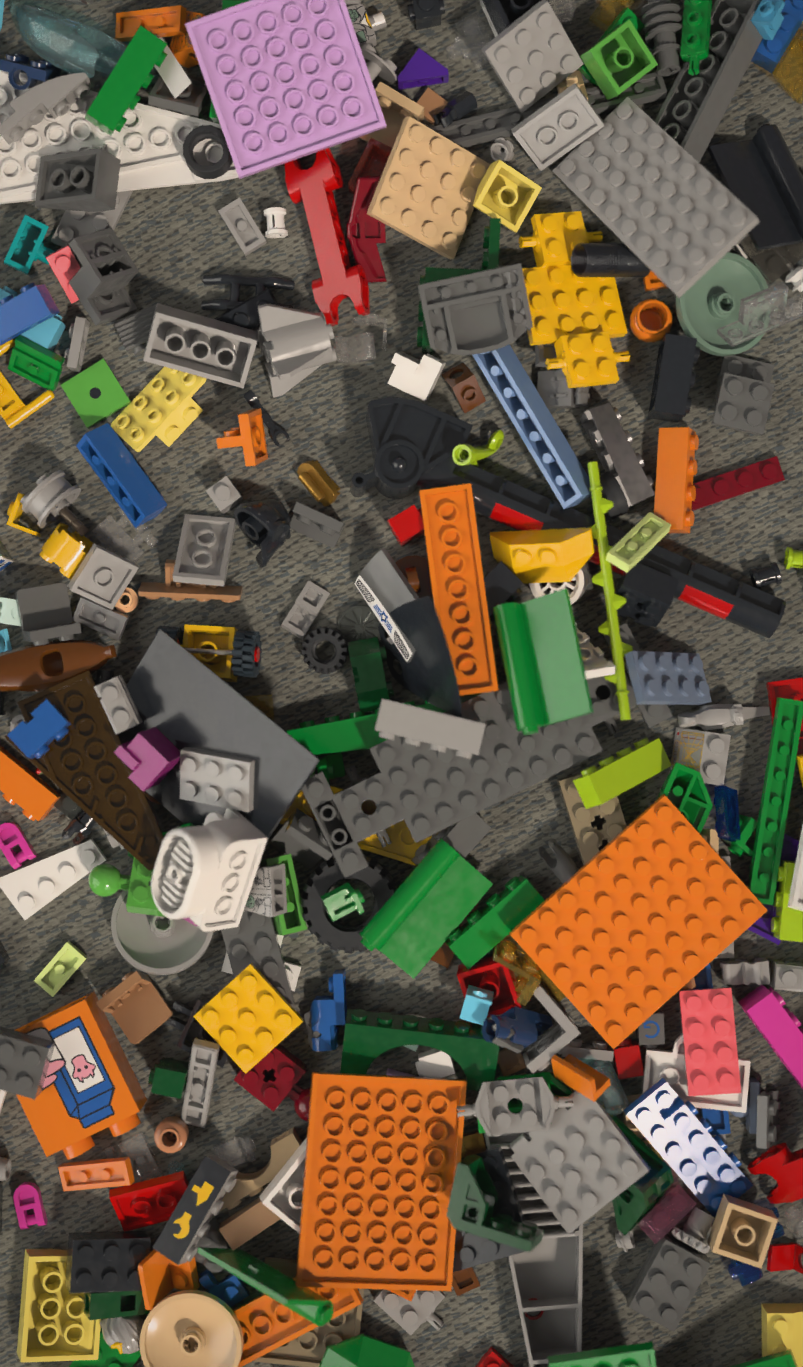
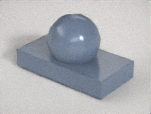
M749 1077L746 1113L729 1111L735 1117H746V1129L750 1134L757 1133V1095L760 1094V1082L755 1077Z

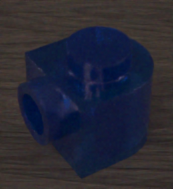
M734 1259L730 1260L731 1264L727 1265L732 1280L737 1279L741 1286L755 1282L763 1276L761 1268Z

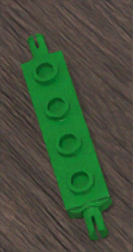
M684 0L680 56L684 62H689L688 74L693 76L694 72L696 75L699 74L700 60L707 58L709 54L712 0Z

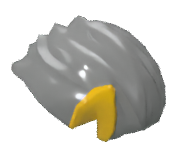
M139 1315L108 1318L100 1321L103 1338L111 1349L118 1348L119 1354H132L140 1350V1334L144 1320Z

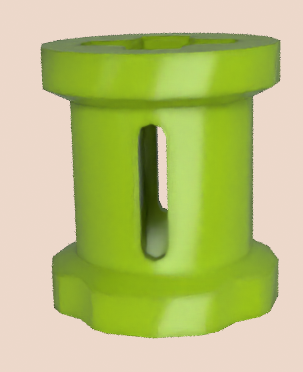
M787 547L784 568L803 569V551Z

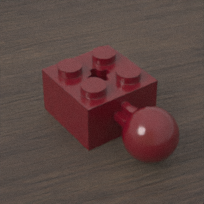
M281 1044L273 1048L246 1074L241 1068L236 1073L233 1080L273 1112L283 1099L288 1096L294 1101L296 1114L301 1119L308 1121L311 1088L302 1089L296 1084L305 1073L307 1065ZM274 1069V1076L269 1077L266 1075V1070Z

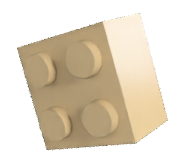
M723 1194L707 1243L714 1253L762 1269L778 1218L770 1209Z

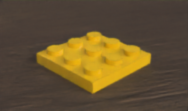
M252 962L193 1016L245 1074L304 1020Z

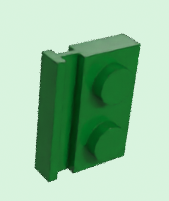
M19 335L15 339V347L11 353L8 370L47 390L54 391L58 386L65 358Z

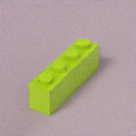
M646 737L633 743L635 748L631 749L629 746L616 752L618 757L613 758V756L599 761V767L596 768L593 765L580 771L582 776L573 780L585 808L588 809L601 805L671 767L672 765L660 739L657 738L649 741Z

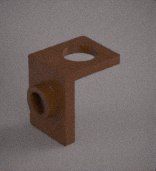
M463 362L442 374L443 379L452 388L464 413L486 402L474 374ZM463 372V374L460 377L455 379L451 378L455 373Z

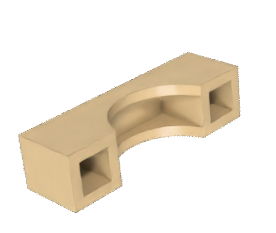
M294 1127L272 1139L270 1145L271 1159L263 1169L250 1174L240 1172L236 1174V1184L229 1193L226 1192L222 1199L224 1204L220 1211L225 1208L228 1210L233 1209L241 1203L240 1199L247 1195L250 1197L255 1196L263 1190L262 1186L274 1179L302 1144V1140Z

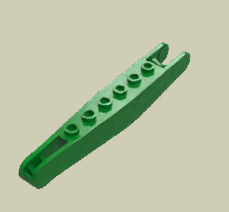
M480 694L460 697L461 704ZM414 701L401 703L438 713L445 712L426 701L425 704L415 706ZM380 708L375 710V714L365 715V712L361 711L349 713L350 718L340 720L339 716L324 718L325 723L315 725L314 720L299 723L300 728L285 731L313 755L370 749L388 740L378 737L379 731H375Z

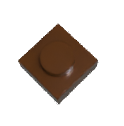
M473 1267L453 1272L452 1286L457 1296L481 1286Z

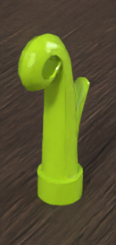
M496 430L490 436L488 444L485 446L457 445L452 452L454 462L461 466L471 464L478 467L477 460L493 455L500 448L504 440L503 431Z

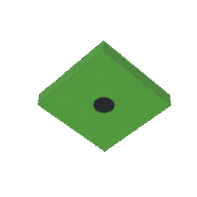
M104 358L61 384V387L88 429L131 403Z

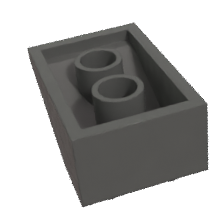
M102 148L41 156L35 206L38 208L86 212L115 210L121 160Z

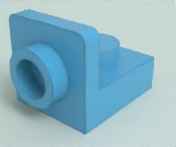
M761 0L751 19V22L764 40H773L784 20L781 14L785 6L783 0Z

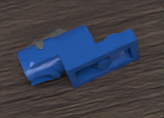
M335 970L333 977H329V992H334V995L316 996L310 1010L304 1015L309 1043L313 1051L337 1049L339 1033L337 1025H345L347 1016L345 970Z

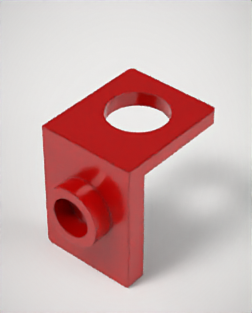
M798 1243L769 1245L767 1270L770 1272L795 1270L803 1274V1265L801 1263L803 1246Z

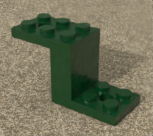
M490 218L489 226H484L483 249H487V252H483L482 270L426 267L425 275H420V285L498 268L501 218ZM419 301L418 322H423V327L418 326L417 347H422V354L427 355L428 353L432 355L422 303Z

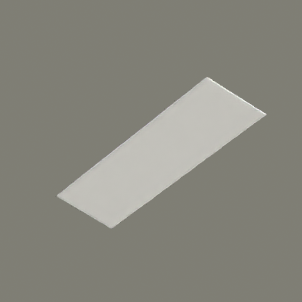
M167 45L164 50L168 54L160 68L156 65L154 67L176 99L192 82Z

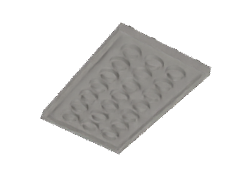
M626 97L603 120L605 126L581 142L553 170V173L680 298L759 223V220L629 97Z

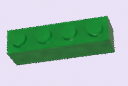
M140 25L88 109L85 119L110 136H112L115 130L120 133L127 121L124 115L128 108L132 111L135 109L141 98L137 95L141 87L147 89L154 78V75L151 74L154 66L156 65L160 68L168 54L164 52L167 43Z
M516 876L510 879L505 885L506 889L500 894L495 893L486 901L487 905L483 909L472 912L466 919L468 922L461 928L457 927L445 941L446 945L467 969H470L545 901L525 877Z

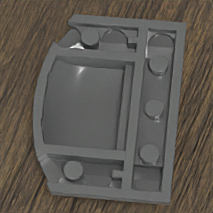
M521 263L418 285L430 348L434 350L437 348L455 355L486 353L511 344L527 329L529 331L533 327Z

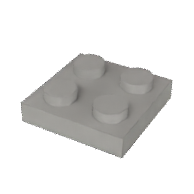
M94 543L67 587L70 591L112 610L139 567L135 563Z

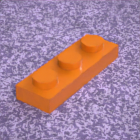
M178 5L116 13L115 39L120 42L131 41L140 25L158 38L185 35L186 8Z
M130 1157L63 1163L58 1167L63 1191L128 1186L135 1182Z

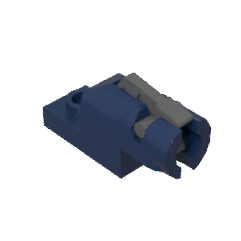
M513 1006L500 1016L491 1015L492 1019L486 1018L482 1026V1034L486 1042L520 1053L524 1048L535 1042L537 1037L541 1036L545 1030L552 1027L553 1023L551 1016Z

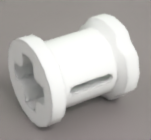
M272 207L264 210V216L267 217V231L265 232L267 238H283L288 236L284 222L285 208Z

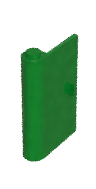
M562 589L523 603H505L495 606L493 613L517 731H522L523 735L535 734L539 732L538 728L593 713L568 589Z
M440 838L362 930L360 935L363 939L360 942L371 952L374 949L381 951L414 979L493 883Z
M198 1247L197 1253L228 1270L233 1276L315 1325L323 1326L332 1319L333 1304L331 1301L307 1287H296L295 1280L241 1249L233 1251L232 1249Z

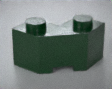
M378 637L348 642L360 711L377 710L380 708L382 699L390 701L389 697L394 696L392 682H386L383 661H387L385 646H379Z

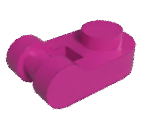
M7 822L0 825V848L13 869L22 866V862L25 860H32L37 857L33 846L17 824ZM19 844L22 851L16 854L12 848Z
M32 1182L21 1183L13 1195L20 1229H29L30 1225L35 1224L38 1226L47 1225L46 1211L39 1187ZM34 1208L35 1214L28 1215L26 1210Z

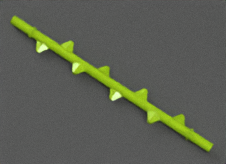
M598 462L587 463L590 481L589 492H591L595 519V524L590 528H592L593 538L598 542L601 571L592 577V583L602 586L604 589L608 619L598 627V630L610 636L613 664L615 665V674L606 675L604 678L616 684L617 692L615 694L618 696L621 721L631 720L628 699L629 691H627L623 658L625 657L624 654L633 651V648L621 642L617 610L626 603V598L615 594L611 563L606 560L608 551L613 547L608 545L604 514L614 504L613 501L602 498L601 490H603V487L600 484Z

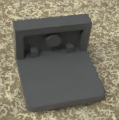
M60 582L17 590L16 599L24 641L33 642L34 646L48 644L50 638L58 637L59 641L74 639V634L82 633L80 623L73 622L68 589L65 583Z
M299 809L294 811L271 840V844L285 854H291L294 860L308 869L313 868L322 857L328 861L333 855L318 822Z

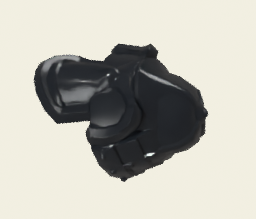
M274 498L240 503L236 507L234 516L237 525L247 538L261 549L256 556V561L259 567H266L267 562H269V559L277 549L284 545L286 539L291 537L288 511L282 502Z

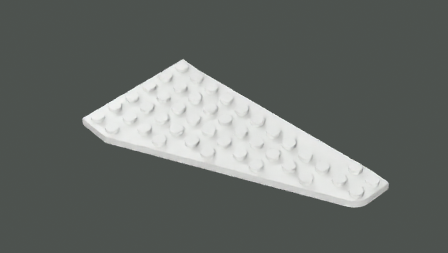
M0 70V124L14 113L9 103L29 90L13 88L8 80L9 72ZM20 72L19 79L23 84H26L28 76ZM37 80L35 86L43 83L44 81ZM91 90L85 98L78 99L73 103L66 114L58 116L55 120L49 113H46L44 119L39 124L32 125L25 131L24 136L20 140L13 141L10 145L0 135V204L36 201L41 156L102 148L121 160L117 192L218 182L239 178L233 161L224 175L215 179H203L189 170L184 159L183 143L186 136L193 129L202 125H212L222 130L220 124L138 103L133 111L128 108L124 115L127 121L120 133L115 130L112 136H110L85 119L88 109L98 95V92ZM215 139L202 140L193 149L195 161L202 166H211L217 163L223 155L222 145Z

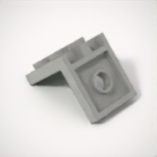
M536 976L528 982L529 987L558 1024L522 1054L526 1066L532 1073L537 1070H544L551 1063L550 1059L557 1053L559 1055L564 1053L570 1047V1042L580 1034L575 1022Z

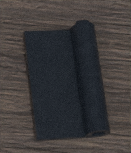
M775 124L762 125L751 140L709 146L707 150L726 189L759 220V223L748 232L756 250L803 243V176L778 126Z

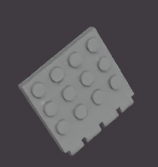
M577 1091L571 1094L573 1095V1101H567L573 1102L574 1107L570 1109L569 1107H558V1109H555L548 1131L528 1132L532 1138L531 1140L525 1133H522L509 1144L514 1152L511 1156L568 1235L651 1170L598 1100L593 1102Z

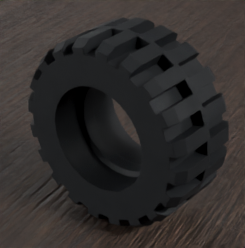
M332 856L328 861L326 860L316 867L305 884L301 899V906L304 912L302 913L303 919L307 922L310 933L318 938L317 941L322 945L324 943L329 945L331 950H344L345 953H352L357 950L360 952L367 951V948L360 942L363 939L360 933L397 890L396 881L389 873V870L373 857L364 856L368 867L345 878L335 857ZM343 879H358L367 884L374 894V911L362 924L346 926L337 921L333 922L323 904L321 896L328 893L337 882Z

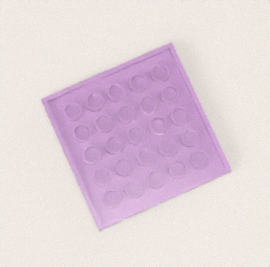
M251 0L185 23L239 179L386 128L387 125L344 0Z

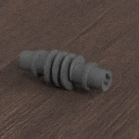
M646 0L648 4L644 5L641 9L644 34L646 35L645 42L654 46L651 54L658 63V75H674L681 69L679 61L681 46L677 44L676 36L682 32V25L679 24L682 21V16L678 14L680 6L671 3V0Z

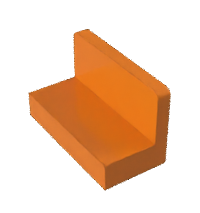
M571 1054L564 1060L557 1055L551 1058L554 1077L593 1102L611 1085L610 1078Z

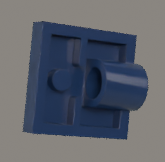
M14 53V55L6 54L5 57L0 58V70L9 72L8 80L12 87L17 90L30 89L36 85L37 80L45 82L60 77L61 69L53 67L54 62L43 59L29 61V56L20 53ZM22 70L28 76L26 84H23L19 79V74Z

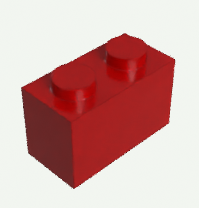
M415 505L387 520L388 526L401 547L425 533L422 508L417 510Z

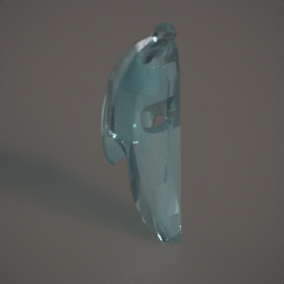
M13 2L11 5L10 13L15 16L16 26L23 40L43 59L69 74L85 72L89 78L95 76V70L111 74L128 46L91 26L57 12L35 5H22L19 2Z

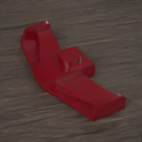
M364 176L357 179L350 218L347 223V238L350 241L356 265L360 264L363 267L368 283L387 282L377 243H386V226L381 221L367 214L381 176Z

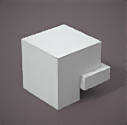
M402 351L397 352L391 361L396 366L388 384L422 401H426L429 399L446 362L428 353L423 355L420 361Z

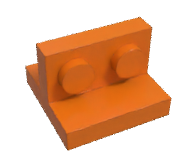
M261 408L251 409L239 414V427L230 428L231 430L224 431L223 436L216 438L218 449L243 446L246 467L256 466L268 459Z

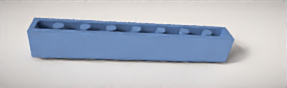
M510 344L494 351L473 354L474 359L563 509L579 505L589 498L591 492H589L590 481L588 475Z

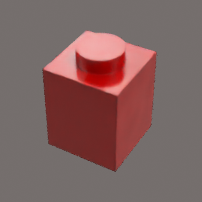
M632 1038L624 1039L613 1049V1059L618 1079L643 1076L644 1071L639 1044L636 1040L632 1041Z

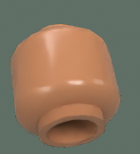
M169 1116L158 1124L154 1133V1141L163 1152H178L187 1142L189 1128L181 1118Z

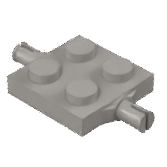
M381 1289L373 1298V1301L409 1335H412L426 1321L437 1331L440 1330V1326L444 1325V1322L434 1314L435 1308L445 1298L441 1291L416 1290L411 1302L389 1290Z

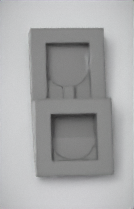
M308 580L281 627L303 640L330 593Z

